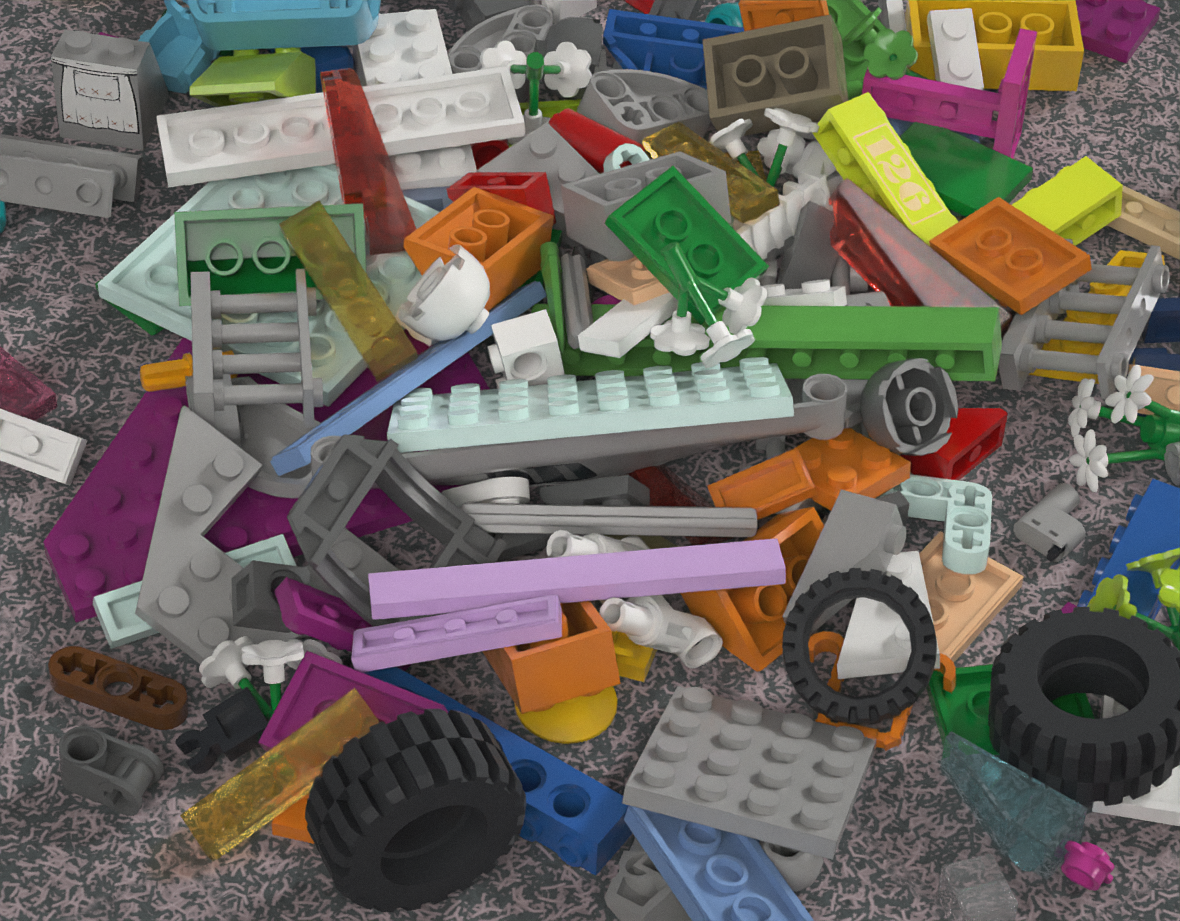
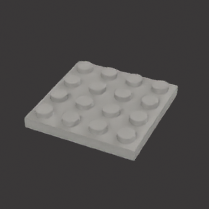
M677 686L625 784L622 804L833 860L872 761L877 739L864 737V734L854 727L840 726L836 728L835 726L815 722L808 716L800 713L785 714L762 708L761 705L753 701H734L715 696L703 688Z

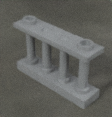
M0 134V201L109 218L111 217L112 199L135 202L139 199L143 156Z
M1065 239L1073 244L1072 239ZM1151 245L1141 268L1091 264L1092 270L1023 315L1016 313L1002 340L998 366L1003 389L1021 391L1029 373H1033L1037 368L1097 374L1101 399H1106L1110 394H1113L1116 390L1115 377L1121 375L1126 378L1130 357L1160 293H1165L1169 285V268L1167 265H1163L1160 246ZM1079 281L1132 286L1127 297L1070 292L1072 286H1076ZM1065 310L1118 314L1113 326L1056 321L1058 315L1063 314ZM1050 339L1104 344L1099 356L1041 350L1044 343H1049Z
M296 269V293L220 295V290L210 291V272H191L194 413L215 428L214 411H224V406L302 403L304 428L314 427V407H323L322 378L312 377L308 316L317 315L316 288H306L305 269ZM297 312V322L221 325V320H212L221 319V314ZM299 341V352L222 355V350H212L222 349V344ZM301 372V383L223 386V381H213L223 379V374Z

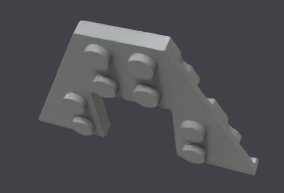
M184 405L181 408L135 614L200 665L206 658L212 656L214 649L226 640L235 642L237 639L247 636L253 644H259L266 640H282L287 642L289 639L310 638L311 636L298 635L292 631L284 633L233 626L231 578L241 571L243 567L204 538V535L260 474L262 464ZM346 528L342 530L330 548L337 558L368 587L369 573L401 571ZM307 564L306 568H309L310 586L338 597L312 567ZM271 592L272 596L277 601L276 595L273 592Z

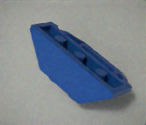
M609 9L603 34V44L622 69L665 74L685 80L707 90L703 39L744 32V28Z

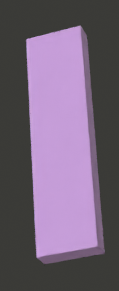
M554 594L357 629L353 635L351 656L354 670L368 672L562 637V609L559 596Z

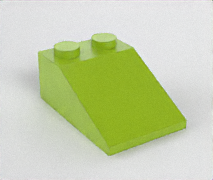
M301 47L275 48L274 54H260L258 49L233 50L234 56L218 57L189 86L190 96L214 107L316 93L315 59L301 52Z

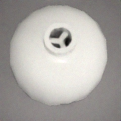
M460 244L449 248L456 255L447 264L444 265L441 257L436 259L406 297L413 303L409 313H406L403 309H400L398 313L399 319L425 338L438 341L449 340L458 337L465 330L473 334L489 316V312L484 308L490 296L489 278L479 261Z

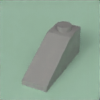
M841 489L782 616L785 624L790 610L792 611L795 606V601L802 593L807 592L810 585L818 579L822 581L828 577V574L836 571L840 573L848 572L849 568H861V571L875 569L883 573L886 572L892 556L898 555L901 552L906 540V527L903 526L896 504ZM844 599L827 608L815 622L811 634L852 599Z

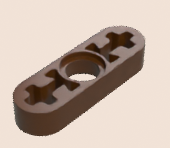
M68 646L59 649L49 659L50 683L54 691L60 695L158 730L176 728L188 716L187 691L176 680L79 646ZM75 668H81L82 672L75 670ZM63 671H65V672H70L71 674H70V675H64V672H63ZM119 681L129 683L132 686V689L123 695H111L105 691L109 684ZM166 701H173V704L166 703ZM155 704H157V705H163V707H162V708H156V707H155Z

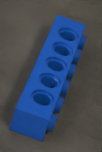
M398 667L362 672L442 704L448 712L455 710L468 714L473 718L481 720L488 726L519 778L522 789L526 794L524 823L520 834H518L523 839L531 842L537 841L556 852L566 864L572 867H582L590 873L597 875L632 835V831L624 821L628 806L630 805L622 804L623 795Z

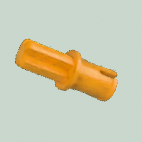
M228 350L222 352V355H234V352ZM185 353L183 358L179 360L141 366L140 381L143 389L152 392L186 386L185 376L193 375V356L190 353ZM230 374L231 378H237L238 374Z

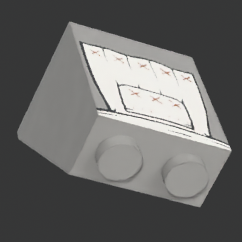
M64 30L51 55L60 137L144 151L157 123L156 116L161 114L169 97L166 83L151 44L128 38Z

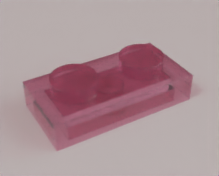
M0 347V409L35 421L57 408L56 393Z

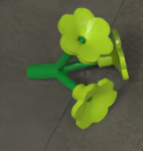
M1180 548L1139 559V561L1126 564L1127 571L1139 570L1151 573L1155 589L1160 588L1158 598L1166 606L1171 622L1169 627L1137 612L1136 606L1129 603L1128 579L1121 574L1115 575L1112 579L1109 577L1104 578L1099 583L1096 595L1092 597L1087 607L1092 612H1103L1104 608L1118 610L1119 616L1130 619L1132 615L1146 621L1148 624L1147 629L1151 631L1158 629L1180 651V566L1177 570L1170 568L1180 558Z

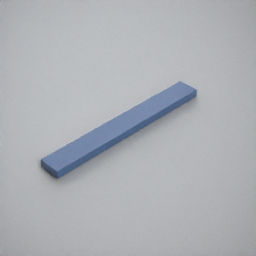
M534 281L513 291L489 311L486 321L475 333L470 334L465 330L454 339L437 342L274 455L270 463L277 475L281 476L311 463V446L315 441L327 436L352 434L493 334L491 325L516 318L545 298L547 295L540 281Z

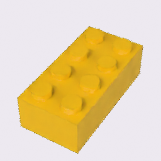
M907 0L905 13L906 31L913 37V47L918 53L916 63L907 67L908 69L936 81L927 25L929 11L972 8L984 84L983 89H999L1001 80L1005 77L1021 28L1037 31L1028 90L1077 91L1084 48L1076 0Z

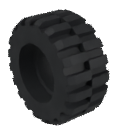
M1074 607L1073 612L1064 614L1059 609L1045 614L1041 622L1033 619L1020 627L1019 634H1012L1001 646V653L995 657L991 672L988 713L989 738L993 749L1000 754L999 760L1010 773L1019 772L1018 780L1034 791L1039 787L1045 790L1044 795L1047 798L1061 802L1062 797L1075 800L1076 806L1090 807L1091 802L1104 801L1105 806L1117 805L1123 802V797L1130 795L1132 800L1149 793L1151 784L1155 787L1162 785L1172 776V769L1180 765V651L1176 647L1170 648L1171 640L1158 629L1154 631L1147 629L1148 624L1146 621L1133 615L1130 619L1121 617L1118 610L1104 608L1103 612H1092L1089 607ZM1092 693L1109 696L1125 706L1129 711L1111 718L1090 719L1069 714L1053 705L1050 701L1068 694Z
M439 708L425 709L424 714L417 715L411 711L397 715V720L385 724L381 721L369 727L370 732L358 739L355 736L343 745V752L338 757L332 755L325 763L322 771L323 776L315 778L307 800L305 819L308 823L307 830L337 890L343 897L370 910L374 908L381 912H394L396 908L400 907L406 911L421 909V905L432 901L436 904L448 899V894L458 889H461V891L466 890L475 884L474 879L482 873L487 875L498 865L497 859L502 854H508L514 845L515 835L520 834L524 823L526 794L494 734L491 733L488 726L481 720L459 711L450 710L447 713Z

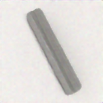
M566 253L561 257L564 316L568 344L573 349H577L580 347L578 335L594 322L585 260L579 254L571 256L569 253Z

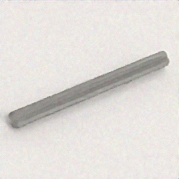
M464 503L461 506V510L474 518V524L486 533L553 534L556 531L564 530L571 534L584 535L595 533L600 535L753 537L757 531V513L753 508Z

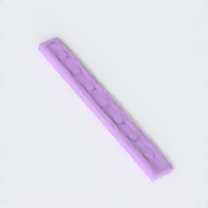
M765 539L369 573L368 581L372 619L377 620L453 613L554 594L559 596L561 604L606 600L612 597L629 598L779 585L786 583V568L778 539Z

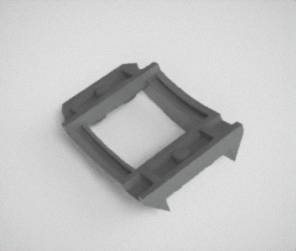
M344 434L335 443L287 515V519L307 563L338 597L373 627L441 615L372 619L369 587L356 577L331 551L330 548L373 483L375 482L413 521L444 544L429 568L496 563L507 543L501 538L494 539L475 525L474 518L457 507L426 481L398 451L397 447L399 444L392 439L388 441L364 439L365 436ZM434 660L424 661L422 663L429 666L432 664Z

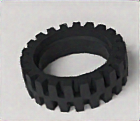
M849 568L848 572L840 573L836 571L828 574V577L822 581L818 579L810 585L807 592L802 593L795 601V606L792 611L790 610L786 619L782 648L789 679L801 698L812 709L836 722L842 721L847 722V724L856 725L869 723V725L900 715L907 707L910 708L917 701L920 694L924 692L936 662L937 639L930 613L926 605L919 599L918 594L911 587L908 588L902 583V580L893 575L891 577L884 575L879 570L861 571V568ZM865 597L886 604L900 615L909 631L911 653L906 670L892 686L875 695L854 697L833 690L818 677L810 662L808 642L815 622L827 608L844 599Z

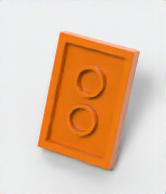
M997 197L929 241L932 256L995 297L1001 306L1005 308L1008 306L1020 315H1023L1092 270L1089 254L1000 197Z

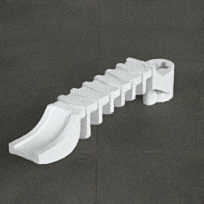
M817 140L807 145L801 160L793 167L792 174L795 178H798V183L791 181L784 183L783 196L776 193L769 194L767 196V208L757 204L751 207L750 219L741 216L734 219L733 229L763 260L767 258V253L772 249H780L784 246L786 239L791 236L795 237L802 207L809 201H812L830 211H834L831 197L847 187V184Z

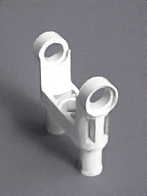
M564 530L554 532L550 536L546 547L547 555L551 558L650 549L638 536H629L622 540H617L595 533L580 537ZM662 595L630 597L627 601L615 597L599 600L603 604L599 614L611 631L625 633L637 645L676 654L688 668H697L710 662L722 648V637L710 623L702 617L673 610Z

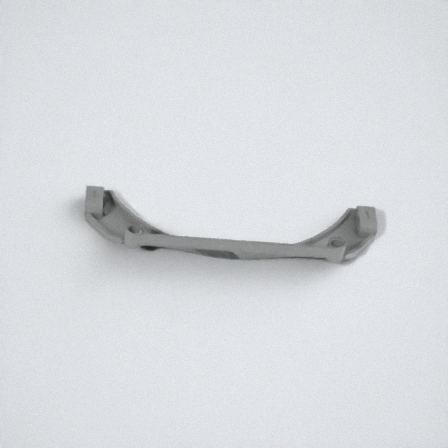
M883 291L846 295L847 305L845 306H890ZM223 374V379L213 380L223 381V386L258 385L249 376L231 378L230 374ZM816 374L807 379L784 378L793 396V417L446 448L421 452H403L401 454L431 485H467L492 478L522 477L529 480V487L601 479L624 475L743 441L795 435L798 433H805L811 438L819 440L835 438L842 433L844 428L855 426L862 421L860 413L861 395L868 380L841 379L831 374ZM193 375L185 376L188 406L194 412ZM285 403L224 406V411H214L215 429L262 464L260 474L248 487L277 497L299 498L335 443L342 437L327 436L315 441L311 446V463L278 476L270 463L272 457L318 426L320 422L314 420V427L304 428L303 414ZM374 482L369 490L379 489L380 487Z

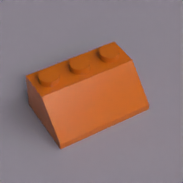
M473 187L404 238L403 247L421 275H423L439 257H441L444 265L447 264L456 255L449 248L460 244L479 261L489 278L490 296L484 307L489 312L541 269L540 246L545 242L551 241L554 216Z
M814 507L779 513L756 531L755 536L747 537L743 540L778 539L786 568L785 584L680 593L692 615L702 617L710 623L722 637V646L756 672L762 671L783 654V632L786 624L782 616L824 527Z

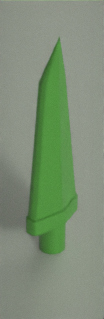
M545 242L540 246V266L545 283L551 324L558 341L559 350L563 354L566 343L561 277L562 266L557 244Z

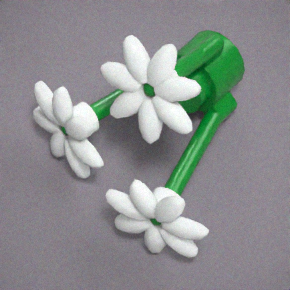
M1139 365L1131 368L1127 379L1121 375L1115 377L1114 383L1119 392L1110 394L1105 400V403L1108 406L1114 407V409L1103 407L1101 402L1090 397L1095 379L1088 380L1084 378L1081 380L1078 386V395L1072 399V405L1075 409L1068 418V424L1071 426V434L1074 437V446L1078 454L1072 455L1069 461L1073 466L1079 467L1076 474V483L1079 486H1083L1087 482L1092 492H1097L1098 476L1102 478L1108 476L1106 469L1108 464L1150 459L1164 461L1167 445L1180 442V411L1169 409L1151 400V397L1144 391L1152 383L1154 377L1149 374L1141 376V367ZM1145 408L1154 414L1141 417L1137 416V410ZM1099 416L1111 419L1114 424L1123 422L1140 427L1141 440L1147 443L1151 449L1106 453L1105 445L1096 446L1093 429L1088 430L1084 438L1079 435L1080 428H1086L1087 418L1096 420Z

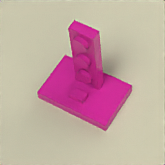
M1020 28L1005 77L1001 80L998 93L904 75L898 80H891L887 76L875 78L867 67L863 79L862 95L869 92L888 118L913 123L918 122L995 139L993 150L1014 159L1023 128L1037 31ZM993 111L999 112L997 121L992 120Z

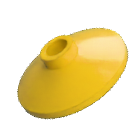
M611 686L594 696H579L556 703L552 708L545 711H531L521 714L516 704L515 711L523 726L534 735L555 743H579L600 735L610 726L617 711V695L614 687Z

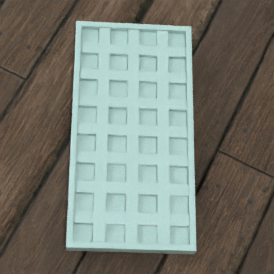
M766 357L739 360V367L720 368V363L714 367L705 368L703 363L699 362L691 365L692 371L672 373L671 366H654L643 369L644 375L624 377V371L621 370L602 371L595 374L596 380L576 381L575 375H557L547 378V384L528 386V380L512 379L499 382V389L480 390L479 384H460L452 386L451 393L432 395L431 388H416L394 403L387 439H392L399 444L397 449L400 453L793 417V396L777 363L768 364V358Z

